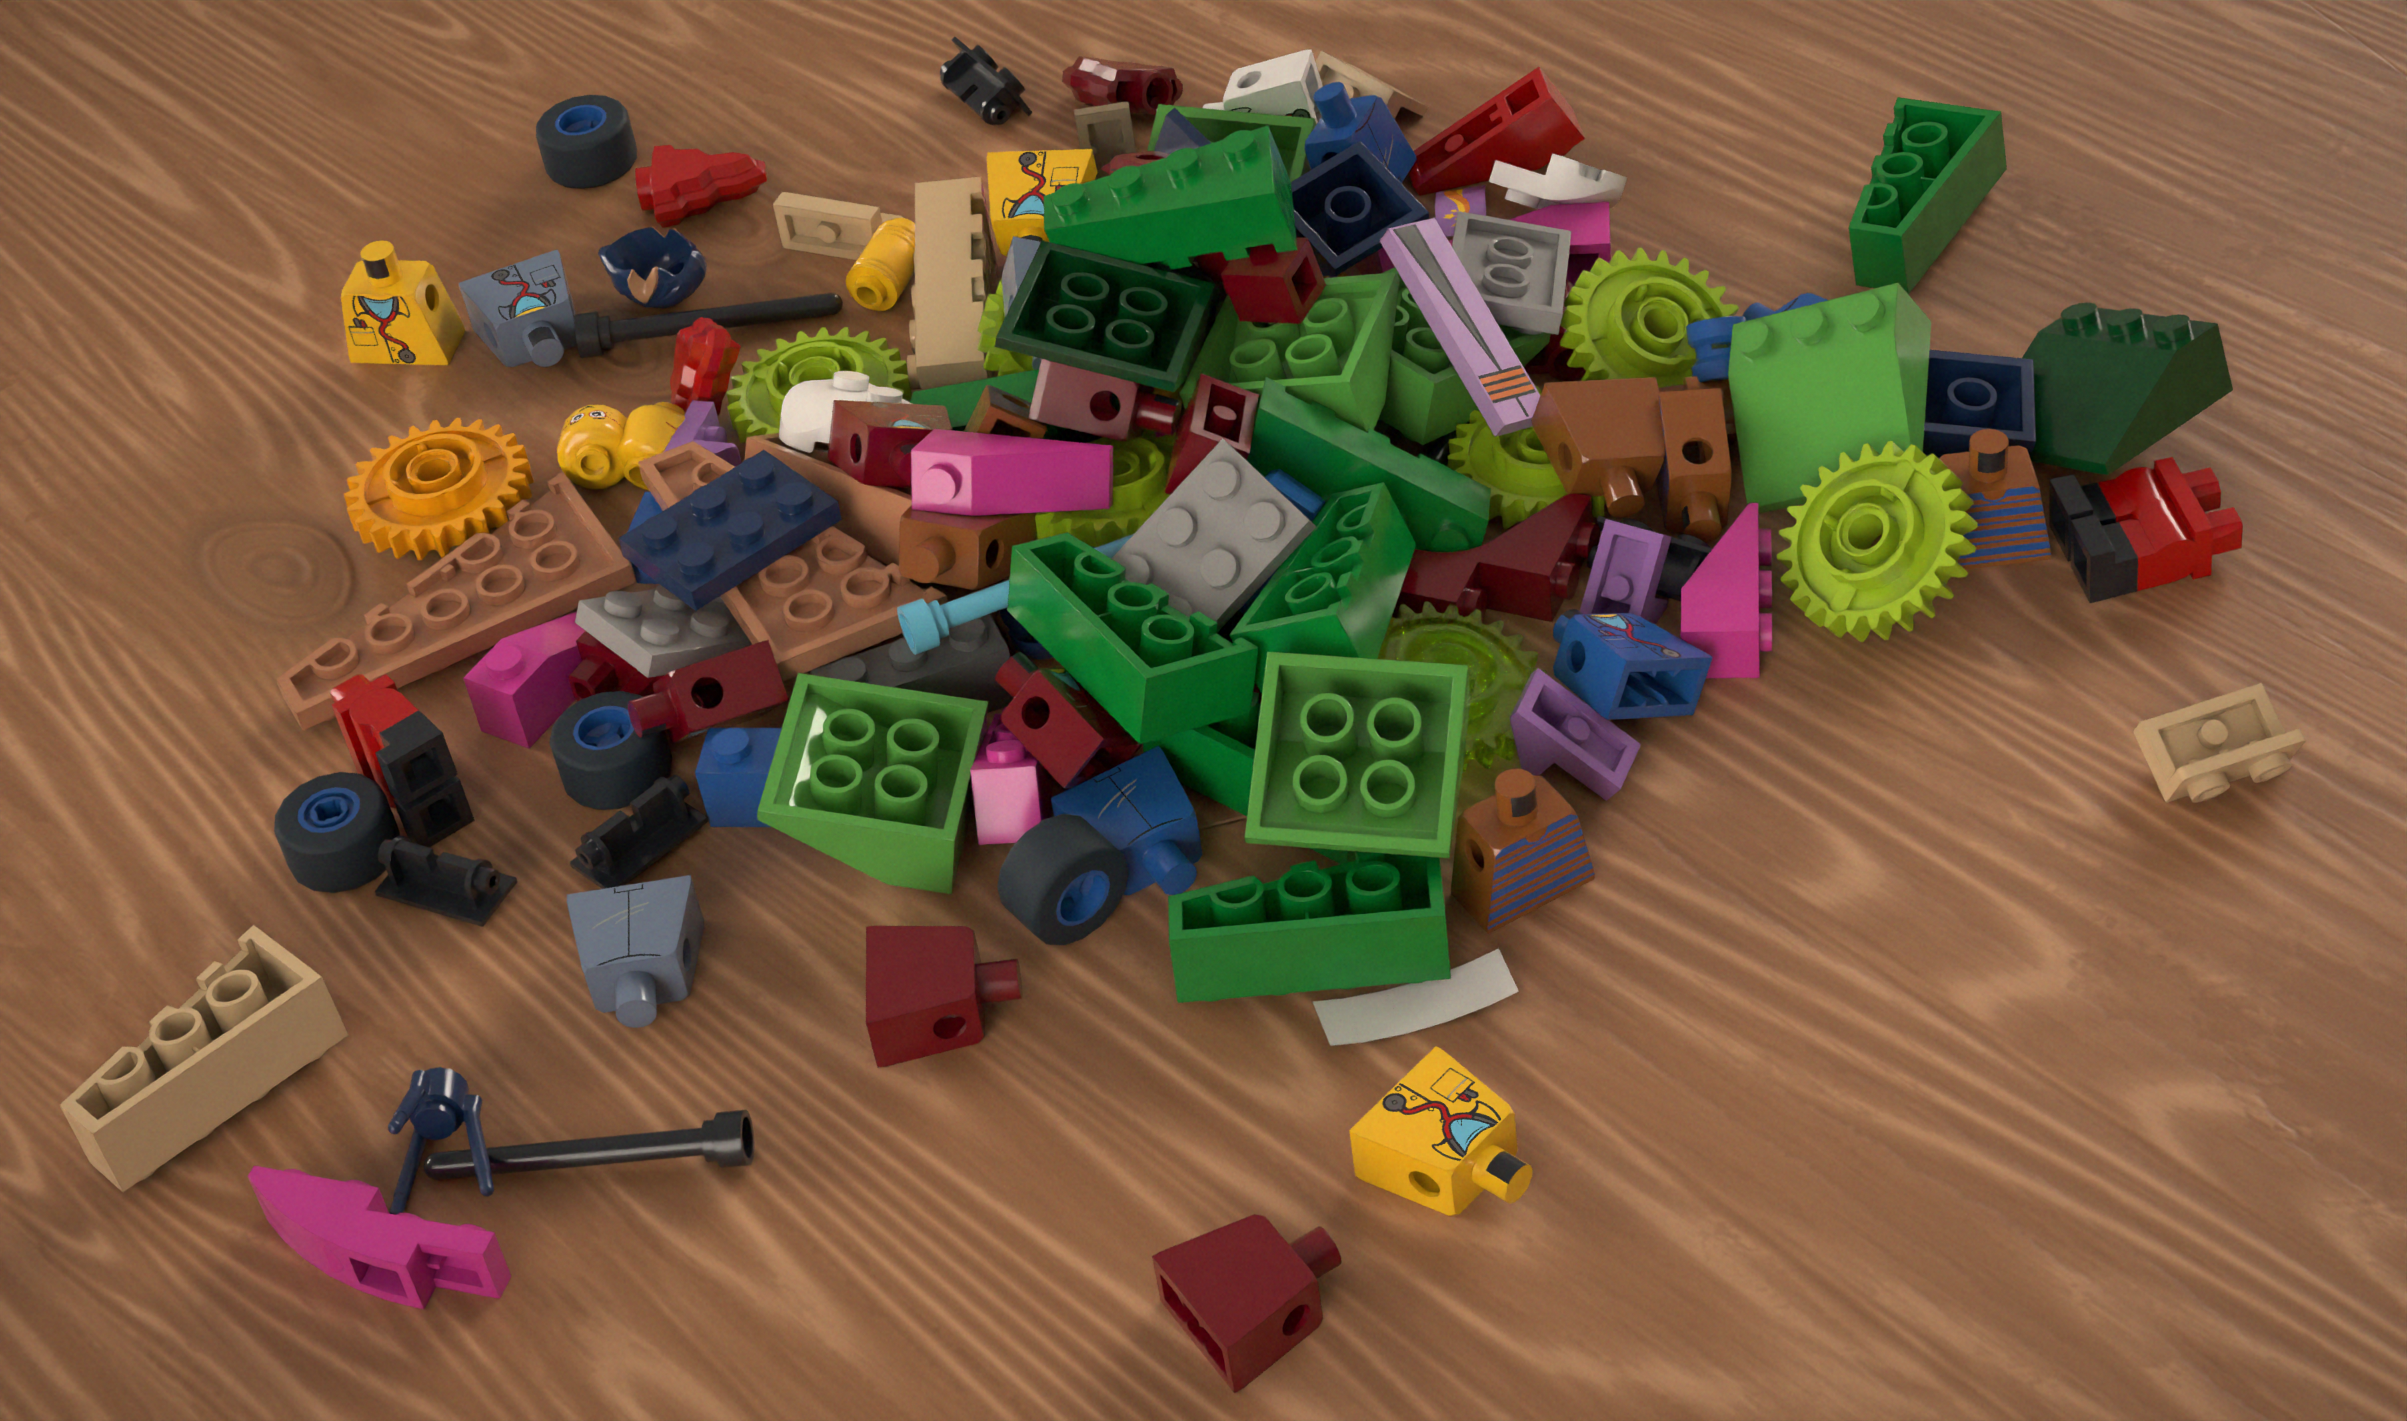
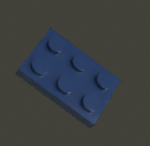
M762 450L619 537V542L624 558L697 611L838 523L842 518L839 503L836 499L767 451Z

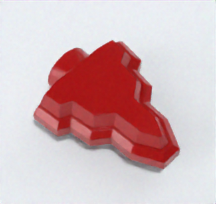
M672 145L654 146L651 166L635 169V180L642 211L654 210L657 223L662 228L679 225L686 217L706 213L716 203L742 199L757 192L759 186L767 181V169L765 161L753 159L748 154L730 152L709 155L697 148L674 149Z
M700 317L690 327L681 329L677 333L674 368L670 378L672 390L671 403L677 405L686 413L692 400L714 402L716 413L719 417L722 400L728 389L730 373L737 362L741 345L731 339V335L723 326L717 325L710 318Z

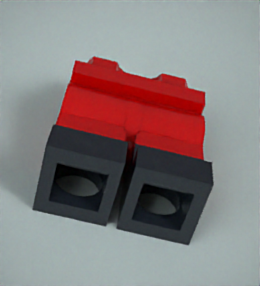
M2169 457L2154 461V469L2135 467L2123 472L2116 479L2080 486L2074 474L2050 479L2049 527L2067 561H2071V568L2089 603L2172 583L2185 578L2189 574L2193 580L2211 576L2212 555L2242 548L2243 524L2234 507L2205 513L2206 511L2218 509L2221 506L2219 481L2211 467L2182 474L2174 458Z
M357 674L331 690L330 694L334 702L331 705L358 774H362L379 784L387 796L390 807L397 809L407 838L412 843L431 847L475 821L461 781L456 776L458 773L443 732L405 696L398 692L395 682L387 674L372 682L363 674Z

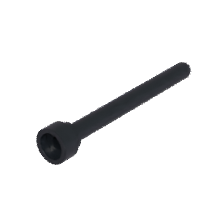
M824 293L611 321L609 315L599 317L598 312L595 311L574 314V328L580 358L603 356L604 350L614 349V343L677 335L679 330L690 327L700 317L710 318L717 325H721L726 329L835 315L841 311L843 301L836 293Z
M747 1110L717 1112L713 1120L703 1121L702 1128L488 1147L487 1153L492 1175L704 1156L707 1162L717 1161L721 1168L751 1165L754 1158L755 1142L753 1124ZM471 1149L435 1152L430 1154L424 1162L426 1175L434 1180L476 1177Z

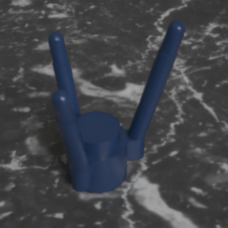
M439 1067L430 1068L426 1071H414L409 1090L388 1124V1131L391 1134H398L409 1118L414 1125L413 1135L393 1195L394 1198L389 1214L404 1213L427 1140L445 1139L457 1131L463 1122L466 1125L480 1192L486 1197L491 1196L494 1192L492 1172L480 1120L482 1098L478 1095L468 1094L469 1087L467 1081L461 1074L452 1069Z

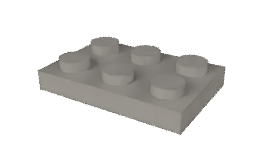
M1458 211L1452 248L1497 324L1511 326L1525 334L1536 335L1545 332L1558 335L1563 314L1571 231Z
M1222 439L1111 559L1126 567L1125 579L1128 581L1146 585L1153 583L1169 593L1168 605L1190 617L1191 614L1199 611L1218 623V633L1317 526L1230 444Z
M658 585L653 590L633 593L611 591L606 594V597L579 600L575 623L647 678L666 675L673 670L752 645L720 596L695 611L662 585Z

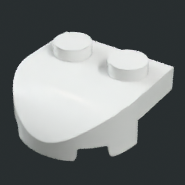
M1552 153L1546 175L1495 160L1489 182L1508 188L1505 196L1506 200L1535 209L1555 204L1609 202V208L1611 209L1619 202L1627 177L1610 171L1599 170Z
M838 371L834 373V379L804 381L788 391L781 409L779 438L785 444L808 453L814 450L816 441L829 443L834 400L912 403L902 399L903 393L897 389L877 387L870 384L869 376L853 371ZM859 435L856 439V448H862Z

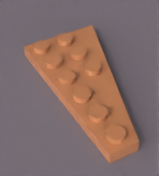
M694 441L638 462L643 482L663 511L735 467ZM834 526L826 529L720 596L752 644L769 640L782 681L796 677L798 673L805 674L820 666L902 634L897 614V607L921 598L926 603L937 600L942 605L948 602L947 595L931 586L924 590L910 582V578L903 577L900 574L898 565L891 563L886 567L867 555L865 545Z
M562 471L547 482L549 492L531 505L525 500L520 501L506 511L509 518L508 522L491 534L476 533L407 583L409 594L389 608L383 603L378 604L364 615L367 623L365 626L347 639H330L276 678L282 697L304 731L336 717L331 705L334 702L330 692L334 687L353 676L363 674L372 682L387 674L395 682L398 689L429 674L444 670L448 666L485 649L494 647L502 638L557 619L559 616L577 609L579 600L606 597V594L611 591H618L636 583L631 564L623 557L621 550Z

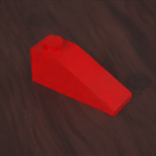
M1537 67L1415 149L1414 153L1417 160L1408 173L1416 192L1420 196L1489 181L1495 160L1529 171L1539 170L1550 162L1552 153L1564 156L1575 145L1583 141L1585 137L1573 108L1542 69Z

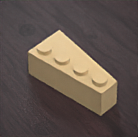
M971 177L915 183V285H912L911 288L915 320H910L909 322L911 348L915 355L907 356V371L911 390L920 389L921 391L994 377V371L984 370L983 368L987 353L978 351L977 348L981 333L977 331L988 295L995 294V280L997 279L998 271L982 178Z
M254 925L237 940L242 950L225 966L214 961L196 978L200 989L179 1009L167 1005L149 1021L151 1026L149 1037L138 1047H121L60 1104L90 1164L122 1192L137 1182L151 1176L167 1161L196 1141L207 1137L220 1124L252 1102L263 1098L276 1085L308 1063L319 1059L329 1048L348 1036L322 976Z

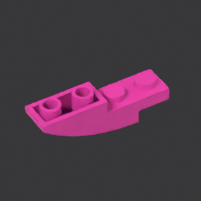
M253 1166L248 1175V1179L267 1221L279 1236L303 1259L330 1277L359 1291L390 1302L425 1309L436 1287L500 1299L511 1278L495 1233L486 1231L479 1226L472 1224L456 1226L428 1221L410 1213L389 1214L379 1188L372 1187L359 1180L344 1182L310 1176L297 1169L282 1171Z

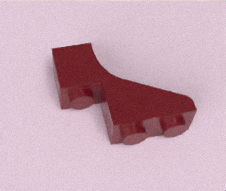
M1296 238L1297 250L1277 253L1273 244L1250 247L1251 252L1248 258L1226 261L1223 252L1197 255L1195 257L1202 272L1211 277L1214 282L1224 283L1225 291L1232 301L1238 319L1243 322L1301 324L1326 286L1308 238Z
M1576 493L1564 495L1488 543L1473 549L1457 552H1431L1415 549L1389 623L1390 634L1461 648L1472 625L1479 626L1481 624L1486 609L1553 622L1564 599L1571 600L1578 586L1580 568L1584 560L1588 559L1591 548L1594 545H1599L1600 528L1597 523L1593 522L1591 496Z

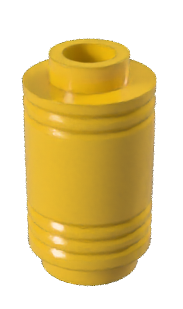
M894 218L881 223L846 276L847 290L861 306L875 311L888 310L894 306L915 273L914 222L905 218Z

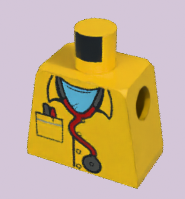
M1092 149L987 153L990 218L1000 254L1007 257L1013 236L1039 242L1042 240L1049 242L1044 231V196L1052 194L1068 184H1083L1095 180L1098 172Z
M380 240L367 244L360 252L362 261L356 263L341 293L350 362L449 365L465 333V328L434 266L427 261L398 260L393 244L388 241Z
M1437 1046L1349 1130L1356 1177L1448 1216L1460 1214L1484 1189L1505 1202L1512 1204L1525 1193L1532 1178V1167L1515 1157L1518 1151L1515 1113L1510 1105Z

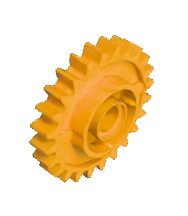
M455 418L445 428L441 427L437 420H433L429 429L423 432L415 426L409 427V436L405 439H400L393 435L389 436V448H371L370 453L373 461H362L355 464L359 475L347 478L350 491L344 493L347 504L346 509L354 531H359L364 544L373 542L378 553L392 547L394 556L397 559L404 556L410 550H414L417 560H422L431 550H437L440 557L443 558L449 553L450 547L460 546L476 533L490 534L489 530L491 528H499L508 522L506 511L520 501L532 497L529 484L534 483V478L524 445H518L514 433L504 435L499 424L485 430L482 419H477L470 426L463 427L461 419Z

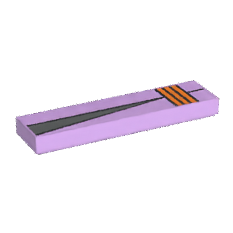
M1431 218L1388 228L1380 239L1383 248L1494 436L1532 427L1531 420L1540 394L1436 219Z

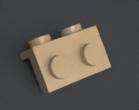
M2262 683L2141 721L2133 731L2166 803L2186 796H2190L2194 803L2202 802L2225 792L2230 788L2229 782L2251 776L2255 783L2277 777L2291 768V758L2306 742L2300 729L2285 733Z

